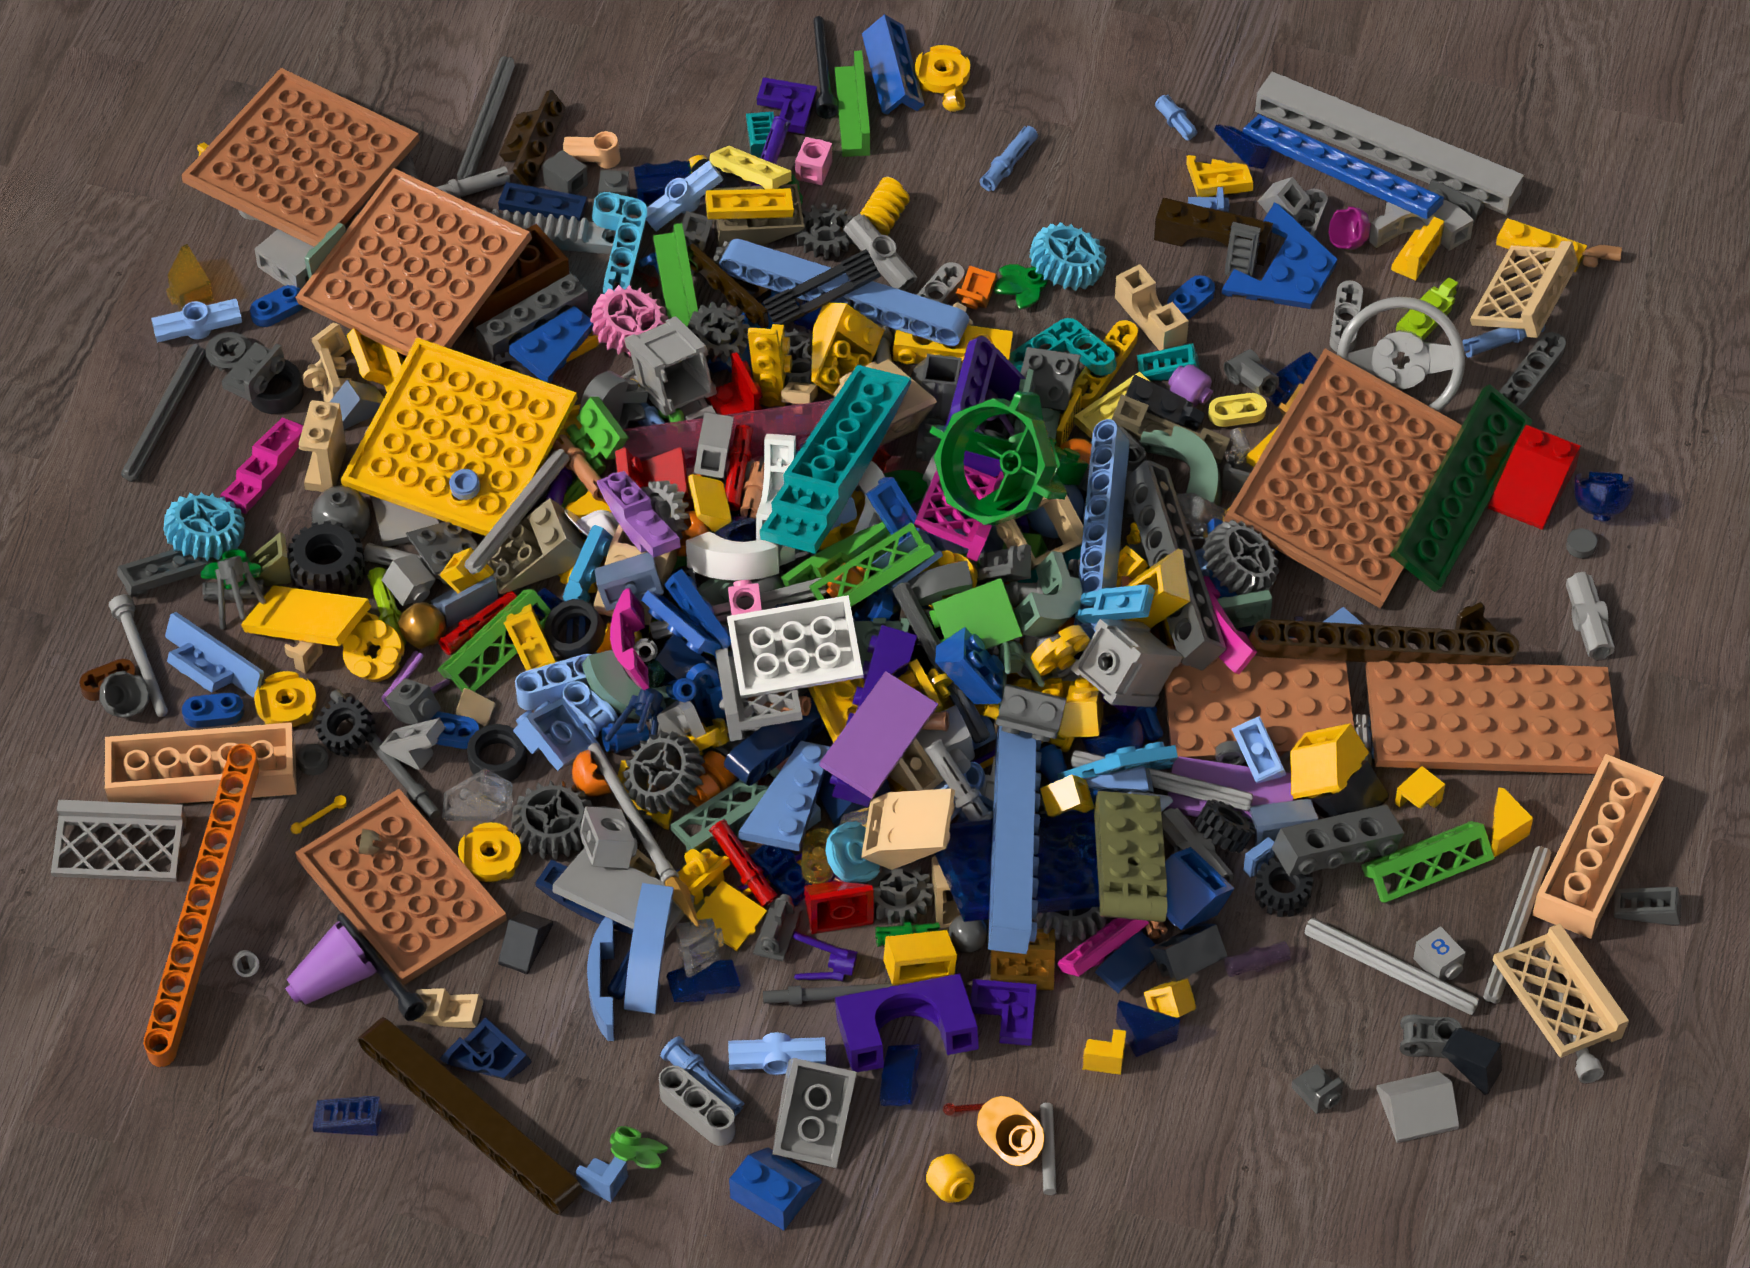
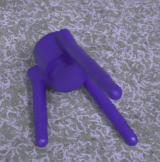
M794 931L792 936L794 939L831 953L828 968L833 969V972L795 974L794 978L796 980L833 979L843 982L844 975H853L858 955L857 951L838 948Z

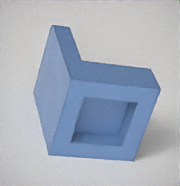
M614 1157L611 1163L607 1164L594 1158L587 1168L581 1165L577 1168L576 1177L583 1189L612 1202L628 1178L627 1162Z

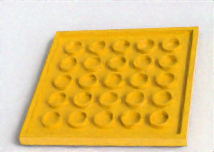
M416 338L341 478V483L343 486L486 536L544 465L578 399L577 393ZM461 469L472 470L479 478L480 490L475 497L469 500L457 499L453 496L450 489L449 480L451 476Z

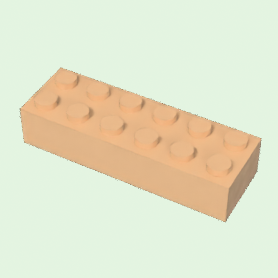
M292 723L105 737V791L108 802L180 804L214 801L228 753L231 748L238 744L252 746L257 755L259 774L252 798L296 795V744ZM243 760L237 765L244 766L250 763V761ZM233 788L229 793L236 794L242 788Z
M1605 754L1537 893L1533 916L1555 925L1561 924L1567 930L1592 939L1656 805L1664 779L1663 776Z

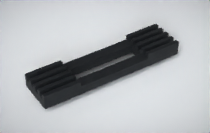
M865 249L845 259L841 264L792 289L788 288L763 301L774 324L785 326L881 276L868 250ZM845 273L847 274L850 281L798 307L795 298Z

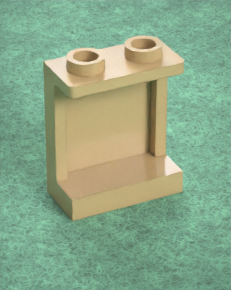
M315 400L310 402L298 444L300 450L312 451L304 481L305 490L323 492L330 487H335L347 448L340 403Z

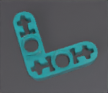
M1064 318L1012 351L1009 361L1021 372L1027 347L1038 349L1041 345L1050 344L1052 347L1047 350L1057 352L1068 351L1071 354L1081 355L1080 362L1096 375L1104 376L1111 374L1117 367L1114 351L1073 318ZM1083 344L1092 345L1091 348L1086 350H1080L1078 348Z

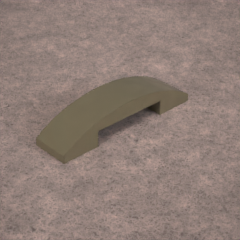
M1123 394L1112 417V420L1118 426L1124 428L1138 440H1141L1143 431L1152 433L1153 430H1161L1171 436L1174 426L1182 427L1146 412L1149 405ZM1204 427L1201 434L1187 429L1199 436L1212 451L1216 462L1221 463L1230 438Z

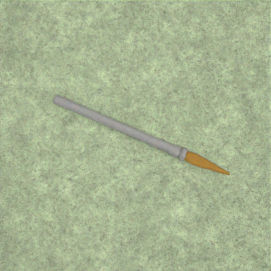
M592 743L588 750L591 751V756L653 860L661 882L665 886L674 887L673 901L698 927L699 921L688 886L679 879L678 872L675 871L671 863L665 858L599 743Z

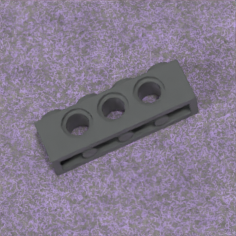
M570 273L477 326L479 351L489 361L492 359L496 362L495 356L500 354L504 358V353L509 352V345L571 307L576 306L585 315L588 314L587 290Z
M1382 805L1281 828L1272 849L1289 877L1298 874L1307 875L1320 869H1333L1346 863H1359L1368 858L1390 855L1397 850L1404 832L1389 807Z

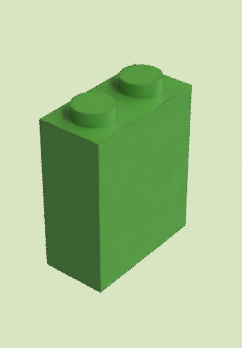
M1002 578L932 603L934 610L929 611L935 629L941 627L944 639L940 640L941 643L964 627L972 635L976 634L980 637L985 649L1023 636Z

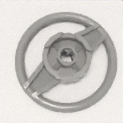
M1411 297L1386 298L1362 309L1346 326L1337 348L1338 356L1397 389L1414 387L1423 381L1427 374L1453 369L1450 381L1443 393L1433 403L1428 405L1438 412L1443 410L1456 395L1465 370L1464 346L1455 325L1437 307L1423 300ZM1399 308L1419 311L1432 318L1445 331L1451 345L1424 342L1420 336L1412 331L1398 330L1387 334L1376 346L1349 352L1353 337L1368 319L1383 311ZM1398 352H1404V357L1409 356L1410 362L1405 363L1404 368L1398 367V364L1394 363V358L1398 357Z

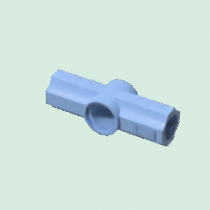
M707 161L685 179H673L667 184L665 194L647 207L646 220L655 231H658L680 213L685 214L686 211H695L700 204V198L706 194V190L713 189L723 181V177L710 161Z
M237 299L210 305L194 301L186 304L182 311L151 318L157 343L183 336H189L196 340L203 339L213 329L242 323Z
M775 1032L765 1035L762 1040L728 1041L729 1070L764 1069L768 1074L781 1075L786 1073L788 1061L792 1058L826 1065L825 1037L790 1038L785 1033Z

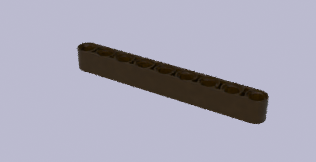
M1264 619L1257 622L1249 636L1250 642L1257 651L1255 655L1259 657L1348 662L1388 661L1400 663L1507 665L1511 663L1520 647L1518 639L1513 634L1507 632ZM1258 635L1266 636L1269 641H1263ZM1289 637H1295L1299 643L1291 641ZM1318 638L1327 640L1329 644H1323ZM1349 640H1354L1359 646L1352 645ZM1378 641L1386 643L1389 648L1381 646ZM1408 643L1415 644L1418 649H1413ZM1438 644L1445 646L1448 651L1442 650ZM1468 646L1474 647L1477 653L1471 651ZM1498 647L1504 649L1507 654L1501 653Z
M381 1017L358 1037L357 1040L360 1047L370 1058L554 1214L560 1215L583 1194L581 1184L572 1174L388 1019Z

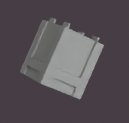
M676 316L665 320V324L637 336L633 334L624 338L626 348L631 353L636 373L634 380L638 381L641 388L649 392L647 398L665 416L676 412L675 409L702 397L708 398L717 394L715 384L711 381L708 369L706 345Z
M1100 618L1094 628L1096 632L1080 659H1076L1070 670L1077 676L1088 680L1104 694L1103 698L1111 705L1154 707L1159 699L1158 695L1172 670L1178 667L1183 656L1178 651L1169 649L1150 633V628L1143 622Z

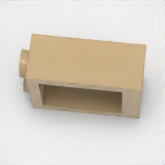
M1067 495L1065 499H1047L1043 497L1039 508L1042 506L1045 508L1064 545L1037 558L1034 557L1031 551V570L1035 569L1052 551L1062 552L1063 555L1082 545L1084 526ZM1022 516L995 525L998 536L1005 542L1007 548L1014 545L1017 547L1024 544L1028 545L1015 522V519Z

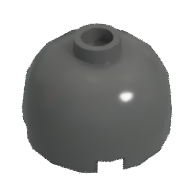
M330 487L323 491L313 504L312 523L318 522V525L324 524V521H331L333 525L336 522L343 523V528L348 526L352 528L354 534H358L360 540L367 534L366 530L369 524L371 526L372 519L367 500L359 491L350 487Z

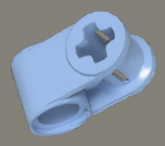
M570 682L564 687L562 692L563 699L595 739L599 736L602 728L618 720V716L612 706L602 700L583 682Z

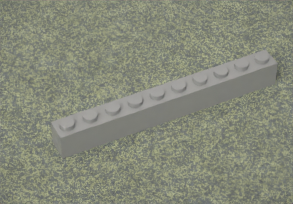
M1271 72L1257 92L1255 112L1430 184L1431 179L1443 182L1455 190L1481 200L1485 207L1507 216L1521 194L1523 174L1418 132L1413 128L1401 125L1386 117L1379 116L1362 107L1323 93L1313 87L1306 86L1286 76Z

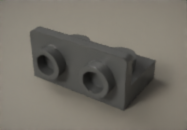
M255 342L222 380L223 389L252 402L258 394L265 391L269 381L275 374H279L284 368L283 347L275 344L272 349H269Z
M1006 684L995 724L1002 726L1001 730L1004 732L1020 734V731L1032 733L1033 739L1049 742L1050 738L1056 739L1059 734L1067 698Z

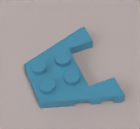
M1155 742L1145 745V748L1136 750L1135 746L1120 748L1116 750L1117 752L1106 754L1104 759L1058 773V780L1070 775L1083 779L1141 766L1147 769H1169L1178 758L1176 745L1164 747L1163 742Z

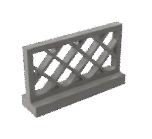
M727 648L715 650L730 741L741 740V730L803 720L797 689L785 691L788 693L783 697L776 695L779 693L777 692L754 696L756 699L752 702L746 700L747 698L741 699L734 656H728ZM767 701L774 703L770 707L763 706ZM784 707L792 709L789 711H780ZM753 712L760 714L759 716L748 717Z
M58 800L57 813L59 816L51 868L52 877L177 882L183 829H186L187 821L183 805ZM66 825L80 826L84 831L71 843L64 836ZM101 827H110L115 834L101 844L93 833ZM132 828H141L146 835L132 845L124 835ZM164 829L175 830L174 839L165 846L155 837ZM90 837L98 847L86 857H83L75 847ZM118 839H121L128 846V849L115 859L107 848ZM152 840L160 850L146 860L139 853L138 849ZM70 851L80 859L72 868H60L61 859ZM103 852L110 859L111 863L103 869H94L89 862ZM134 853L142 864L133 871L125 870L120 864ZM163 855H166L171 861L170 872H157L151 865Z

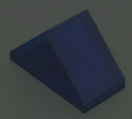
M1119 1000L1116 1023L1120 1030L1126 1031V1040L1136 1057L1177 1041L1180 1019Z

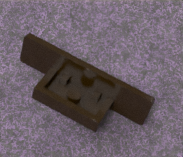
M553 90L546 91L538 110L516 114L499 153L504 162L516 160L512 171L522 184L526 186H533L566 110L565 105Z
M693 243L688 246V258L691 269L696 273L700 272L713 289H719L732 306H738L751 323H757L761 328H767L769 326L768 311L761 302L771 295V289L730 277Z

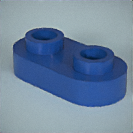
M1202 275L1194 276L1169 296L1167 304L1173 302L1187 319H1190L1212 301L1215 293V284L1209 277Z
M287 285L255 300L250 306L252 322L260 327H269L301 311L304 306L298 304L295 298L301 289L294 285Z
M699 663L688 671L686 678L691 679L697 688L696 695L691 700L696 712L704 718H709L711 714L705 691L720 685L718 674L709 664Z
M234 693L194 696L184 702L182 714L185 723L193 728L231 725L243 718L244 705L241 697Z
M437 712L430 719L440 718L446 727L437 738L438 742L436 744L467 749L469 739L479 730L478 723L470 717Z

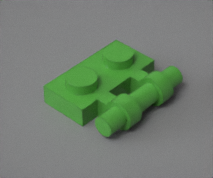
M590 397L576 417L582 425L580 430L575 424H572L566 429V432L574 446L580 448L585 453L588 463L597 474H600L606 469L605 464L602 462L603 458L615 459V451L622 449L629 437L599 397ZM590 439L595 443L594 448L589 444Z

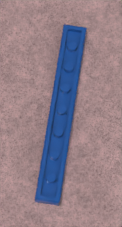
M1260 114L1243 128V137L1424 219L1430 218L1443 205L1444 197Z

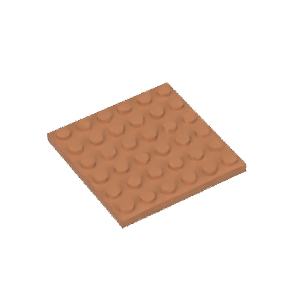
M280 68L182 174V181L315 247L325 237L326 233L332 230L338 223L345 225L383 183L392 169L396 168L420 141L419 133Z
M393 168L295 298L298 304L351 330L355 328L362 335L405 356L408 355L416 338L450 349L525 249L532 236L529 231Z

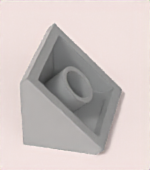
M1439 1071L1377 1085L1376 1089L1397 1143L1459 1129L1452 1081Z

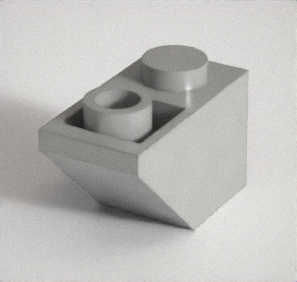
M704 413L694 474L724 478L734 416Z

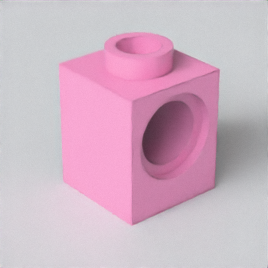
M805 137L795 160L797 180L823 185L832 164V143Z
M741 580L734 582V586L728 587L731 615L762 610L758 583L752 584L751 580ZM742 596H748L753 599L754 604L751 608L744 610L738 607L737 600Z

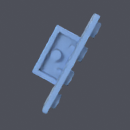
M174 612L170 614L165 637L179 648L169 652L167 659L169 664L211 693L233 683L254 697L257 688L259 687L260 689L264 676L263 670L179 613Z

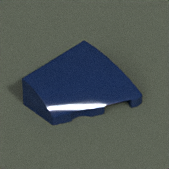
M486 1017L464 1040L459 1037L440 1057L441 1061L447 1065L503 1080L516 1076L532 1063L531 1059Z

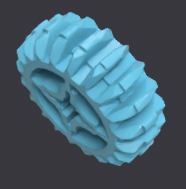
M1061 222L1057 226L1050 224L1048 228L1042 227L1041 231L1037 233L1032 241L1029 255L1032 260L1031 265L1036 267L1037 274L1044 275V280H1051L1053 286L1056 284L1062 285L1064 290L1067 287H1071L1075 291L1078 287L1086 289L1088 285L1093 286L1103 274L1107 256L1104 254L1105 248L1099 245L1100 240L1093 239L1091 232L1085 233L1082 227L1077 229L1072 224L1065 226Z
M202 492L198 496L189 493L187 498L179 496L177 502H171V506L167 509L164 517L163 531L167 538V544L173 545L174 551L182 550L183 557L192 555L195 560L198 557H203L206 561L210 557L219 560L225 551L238 549L244 538L245 522L241 509L235 508L234 502H226L225 496L216 498L214 493L210 496L204 495Z

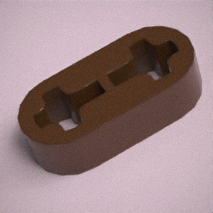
M118 659L87 671L80 677L79 681L82 695L90 701L99 700L100 686L105 677L120 671H126L137 676L135 665L128 659ZM95 683L98 687L93 688L90 684Z

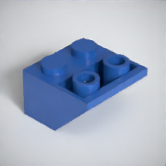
M964 627L936 646V664L973 704H998L1002 701L1004 666L997 656L990 655L978 635H972Z
M1192 847L1172 854L1165 861L1167 894L1165 896L1167 897L1166 916L1169 921L1179 929L1184 930L1217 916L1235 888Z

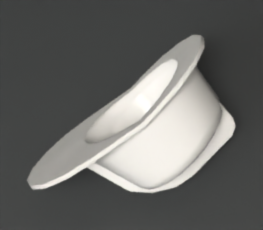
M567 509L564 510L567 517L587 536L594 525L603 527L614 536L619 525L613 513L606 510H596L582 518H579Z

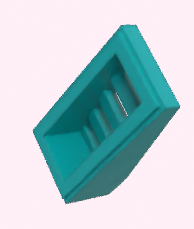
M773 111L746 114L751 155L761 158L766 140L762 139H767L774 118Z
M1193 343L1137 355L1138 370L1150 381L1169 380L1179 366L1185 367L1192 364L1199 368L1198 355ZM1153 363L1154 369L1148 370V364ZM1160 363H1165V367L1160 368Z

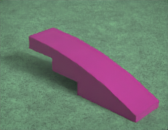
M282 417L252 446V456L236 470V480L221 493L220 497L225 496L226 502H234L235 508L241 509V512L246 514L265 494L299 447L298 444L303 425Z

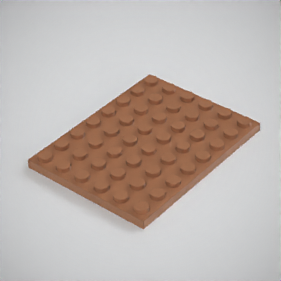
M1324 349L1223 520L1226 522L1234 520L1237 523L1243 521L1246 527L1252 525L1255 532H1262V538L1265 541H1270L1268 545L1381 609L1404 568L1390 554L1462 425L1333 352Z

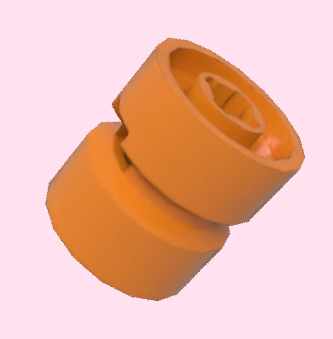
M708 751L703 756L705 762L701 766L704 767L706 773L699 776V778L702 779L704 785L696 786L695 790L698 796L690 795L688 797V800L697 807L730 787L737 779L734 774L724 767L726 758L718 752Z

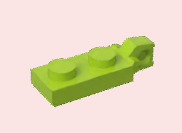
M1448 277L1439 289L1435 286L1432 287L1420 300L1432 304L1447 316L1452 311V305L1455 303L1454 296L1457 294L1458 282ZM1410 309L1397 323L1396 331H1412L1425 340L1439 324L1429 316Z

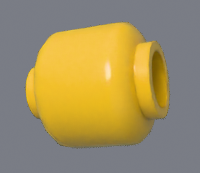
M945 1154L931 1162L926 1174V1182L941 1200L947 1203H954L969 1197L973 1191L975 1175L972 1169L959 1156Z

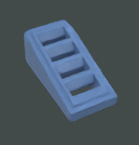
M1144 766L1085 778L1088 787L1093 790L1154 792L1150 770Z

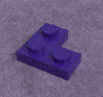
M763 77L757 95V105L781 109L780 116L786 118L791 123L788 132L805 134L817 96V86Z
M973 979L970 1003L972 1011L976 1014L1002 1016L999 1043L1031 1046L1037 984Z

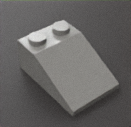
M797 1058L789 1059L782 1089L772 1154L837 1168L857 1072Z

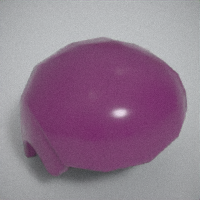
M1351 206L1348 209L1337 210L1329 225L1330 242L1337 248L1347 250L1357 249L1364 245L1368 240L1371 230L1368 214L1360 208Z

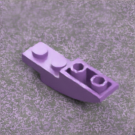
M625 471L612 473L608 477L597 480V485L617 522L641 553L648 551L654 558L681 547L677 534L652 509L651 499Z

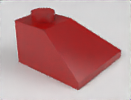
M819 881L812 885L804 886L805 907L811 934L874 924V890L872 885L841 881Z

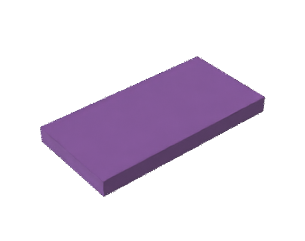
M885 671L824 755L819 766L873 799L935 712L938 703Z
M1180 756L1173 762V774L1253 794L1251 806L1293 801V796L1291 795V773L1286 772V776L1256 784L1250 768L1247 766ZM1168 792V796L1172 798L1173 802L1166 807L1165 811L1170 808H1178L1183 815L1198 817L1207 801ZM1233 808L1235 811L1239 810L1240 812H1242V816H1247L1250 819L1249 822L1253 823L1252 817L1250 815V809L1248 811H1244Z

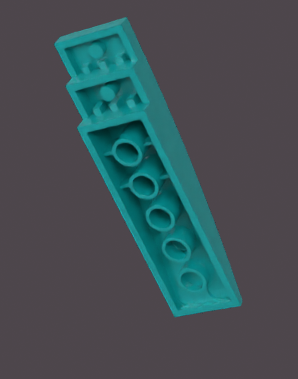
M861 365L855 367L783 474L784 484L771 502L772 512L759 530L760 540L814 554L817 552L853 494L883 440L910 387V377Z

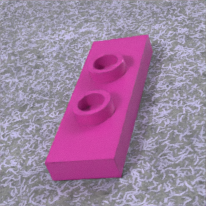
M1115 918L1059 960L1057 964L1063 973L1079 977L1091 967L1100 965L1105 960V956L1122 946L1129 938L1148 925L1149 922Z

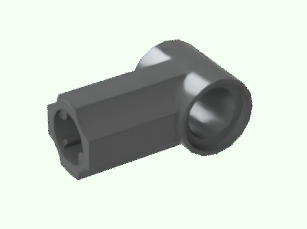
M1251 349L1224 363V372L1232 384L1238 385L1243 383L1258 395H1263L1267 398L1275 393V389L1279 385L1278 376L1264 367L1258 355Z

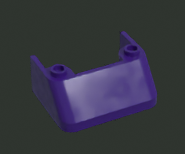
M979 336L969 341L946 426H948L952 414L984 402L988 389L995 392L999 399L1013 400L1015 393L1019 391L1020 379H1026L984 336ZM978 427L974 430L983 433ZM965 451V466L992 477L998 476L1000 471H1002L1000 459Z

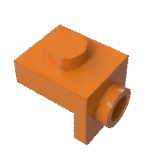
M969 266L962 288H958L956 292L959 300L962 301L961 304L971 309H977L978 306L987 308L998 277L997 274Z

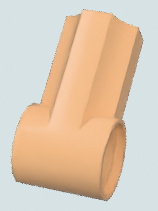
M600 132L595 137H564L563 151L580 162H596L598 166L609 169L617 166L621 160L618 139L612 132Z

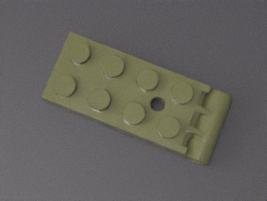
M1098 791L1094 806L1100 916L1165 922L1167 915V897H1165L1167 894L1160 796Z

